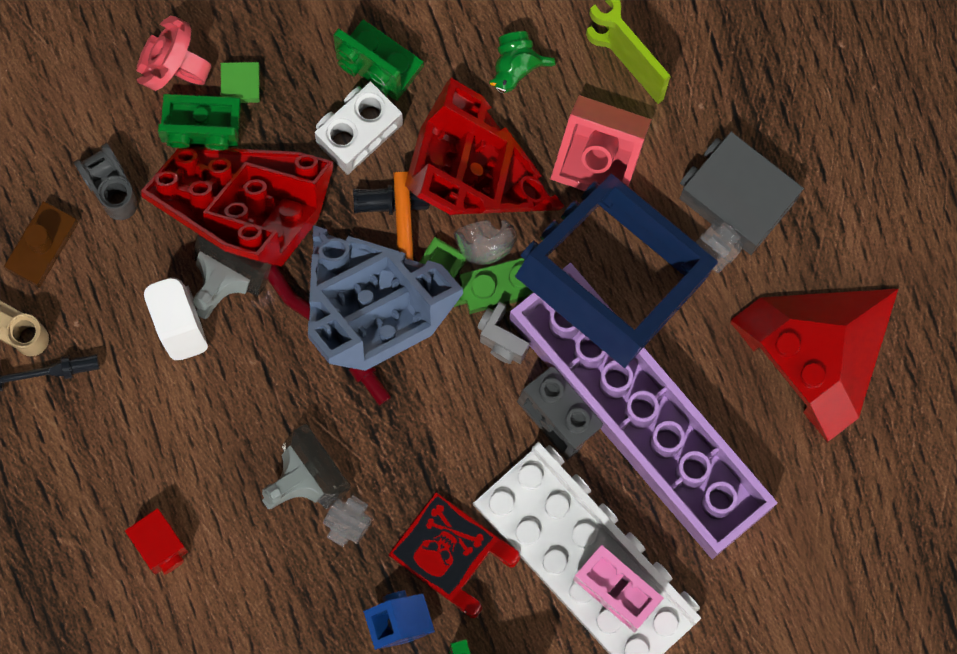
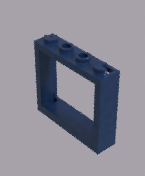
M611 173L601 184L594 181L581 196L583 200L581 204L574 200L562 214L561 219L563 221L559 224L554 220L540 236V239L543 240L540 244L532 241L520 255L525 261L515 277L623 368H626L703 284L719 262ZM598 206L607 211L684 275L680 282L635 330L548 258Z

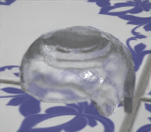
M484 220L459 228L453 233L463 257L470 263L478 265H489L504 259L517 241V233L514 226L509 225L506 220L502 221L500 230L495 229L490 221Z

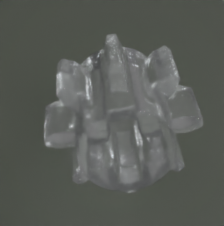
M353 495L351 498H348L347 502L338 498L323 521V524L331 529L327 538L342 547L349 540L358 544L372 522V518L364 513L369 505Z

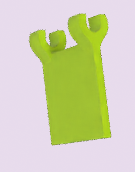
M605 0L612 8L608 13L601 12L596 5H593L589 12L591 19L598 25L607 27L608 31L604 34H599L591 25L586 30L587 39L596 46L611 49L656 103L659 104L664 100L670 74L622 20L620 0Z

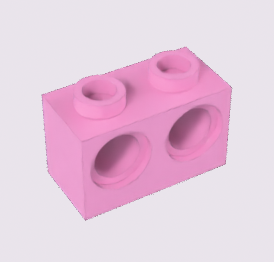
M602 544L574 577V581L634 633L664 599Z

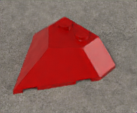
M450 78L420 128L405 186L418 198L449 215L561 210L565 207L556 194L550 197L544 189V186L538 180L542 175L506 127L500 129L488 113L492 107L481 94Z
M899 289L760 297L730 320V323L754 352L760 348L807 405L803 413L828 443L858 420Z

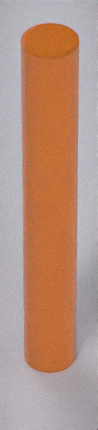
M409 171L393 172L398 251L405 253L406 259L414 261L410 190L405 186Z

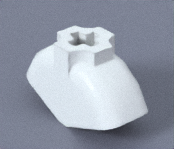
M175 277L166 278L149 285L145 289L144 298L160 341L173 360H183L205 352L208 345L189 286H185L181 280Z

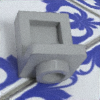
M499 301L495 310L488 308L478 324L477 328L482 330L480 343L492 349L490 353L502 362L511 364L513 360L521 364L528 353L529 343L499 327L506 313V305Z

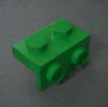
M163 94L161 124H158V134L161 142L167 143L169 147L179 149L188 148L190 144H202L208 149L219 151L227 150L228 146H238L241 100L240 98Z

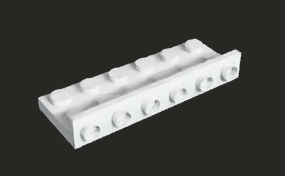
M537 442L532 447V450L473 503V506L503 539L519 552V556L609 654H664L701 619L696 613L700 607L688 593L683 591L679 594L669 582L673 578L660 563L655 562L652 565L642 554L645 551V547L632 533L629 532L626 536L615 525L618 518L604 503L598 506L588 496L591 489L577 474L571 477L561 467L565 462L559 453L550 445L544 448ZM601 544L664 597L635 633L574 581L575 575Z

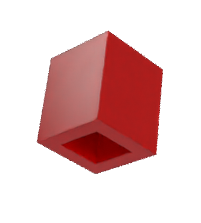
M158 508L124 530L155 575L160 571L164 575L168 574L183 564L182 556L187 554L188 551Z

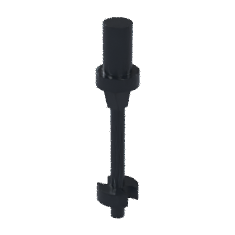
M94 354L72 359L70 355L61 356V360L49 365V367L1 375L0 370V391H4V383L44 375L64 376L65 379L74 378V374L100 369L98 355Z

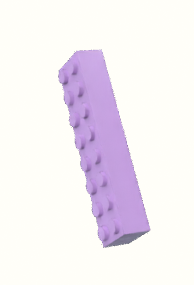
M569 263L562 269L610 309L572 263ZM532 293L510 311L509 322L529 343V346L548 368L555 367L602 421L603 426L601 430L711 559H714L778 503L645 348L638 353L626 368H623L535 293Z

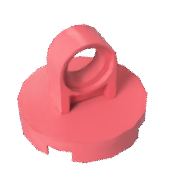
M176 16L167 17L160 23L165 29L159 37L151 34L141 52L136 71L143 74V76L138 78L137 82L151 90L157 91L176 75L190 83L204 85L212 66L208 61L188 51L191 40V27L189 23Z

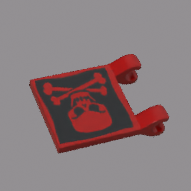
M438 493L434 494L389 553V557L472 619H475L480 614L482 606L477 599L462 589L488 554H493L509 568L515 567L520 560V554L515 548L499 539Z

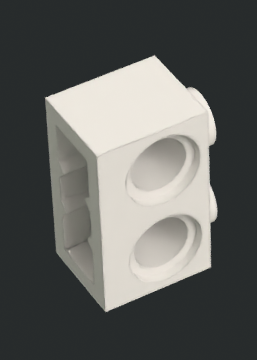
M371 81L363 89L360 86L353 89L344 99L345 105L335 114L329 112L322 117L316 125L317 130L314 132L316 144L347 175L403 125L402 112ZM367 107H375L381 112L375 119H365L360 115L362 110ZM340 132H347L353 137L345 145H338L332 141L333 137Z

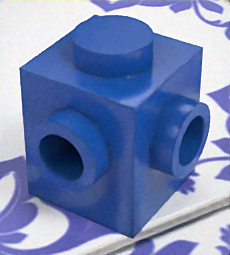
M405 590L394 592L382 597L384 603L363 611L375 650L409 643L435 632L424 594L407 596Z

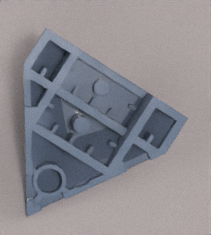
M313 226L308 338L329 364L364 371L432 336L463 295V288L442 264L427 260L426 264L406 259L403 252L351 236L344 240L328 235L327 229Z

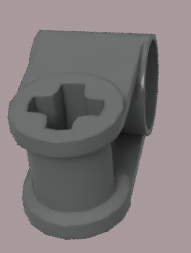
M105 143L101 145L102 150L83 161L77 159L73 163L89 190L93 191L109 217L115 220H125L135 214L138 208V200L119 161L109 145ZM124 192L127 194L123 202L119 204L109 203L111 196L115 193Z

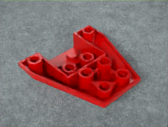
M206 147L178 148L141 190V197L223 251L282 267L319 219L333 170V161L292 151L231 148L219 151Z

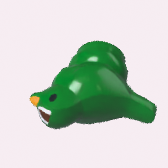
M517 31L502 35L498 38L500 44L498 52L501 56L496 61V75L494 79L489 81V84L495 86L501 93L511 92L516 88L519 81L534 69L555 66V58L541 56L532 50L533 41L529 40L527 31Z

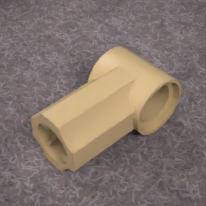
M0 301V340L16 348L23 355L30 357L41 354L49 343V334L46 328L34 316L24 314ZM27 328H35L34 338L27 343H21V333Z

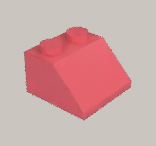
M579 95L570 114L550 180L586 191L594 181L601 184L612 173L629 187L652 119Z

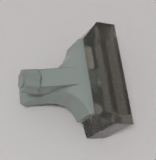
M198 234L192 259L196 261V266L203 278V287L193 298L198 316L207 319L217 304L224 297L232 293L246 294V292H249L258 297L266 286L272 264L223 251Z
M306 423L295 429L282 445L284 451L281 455L283 459L282 474L277 482L269 484L262 489L264 497L262 501L267 509H273L289 499L304 497L314 503L319 502L327 510L337 504L350 490L351 486Z

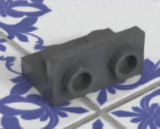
M550 367L526 386L517 400L521 408L567 461L577 454L585 441L603 426L602 421L555 367Z

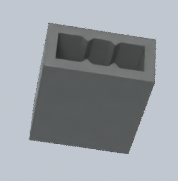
M730 132L723 141L720 138H716L704 154L708 159L700 169L693 166L680 182L684 188L679 199L743 250L752 255L799 199L804 188L733 132Z

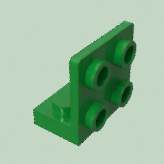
M364 19L350 36L339 28L333 34L336 59H338L337 64L351 76H356L358 73L367 81H371L386 97L389 95L396 101L399 100L424 67V61Z

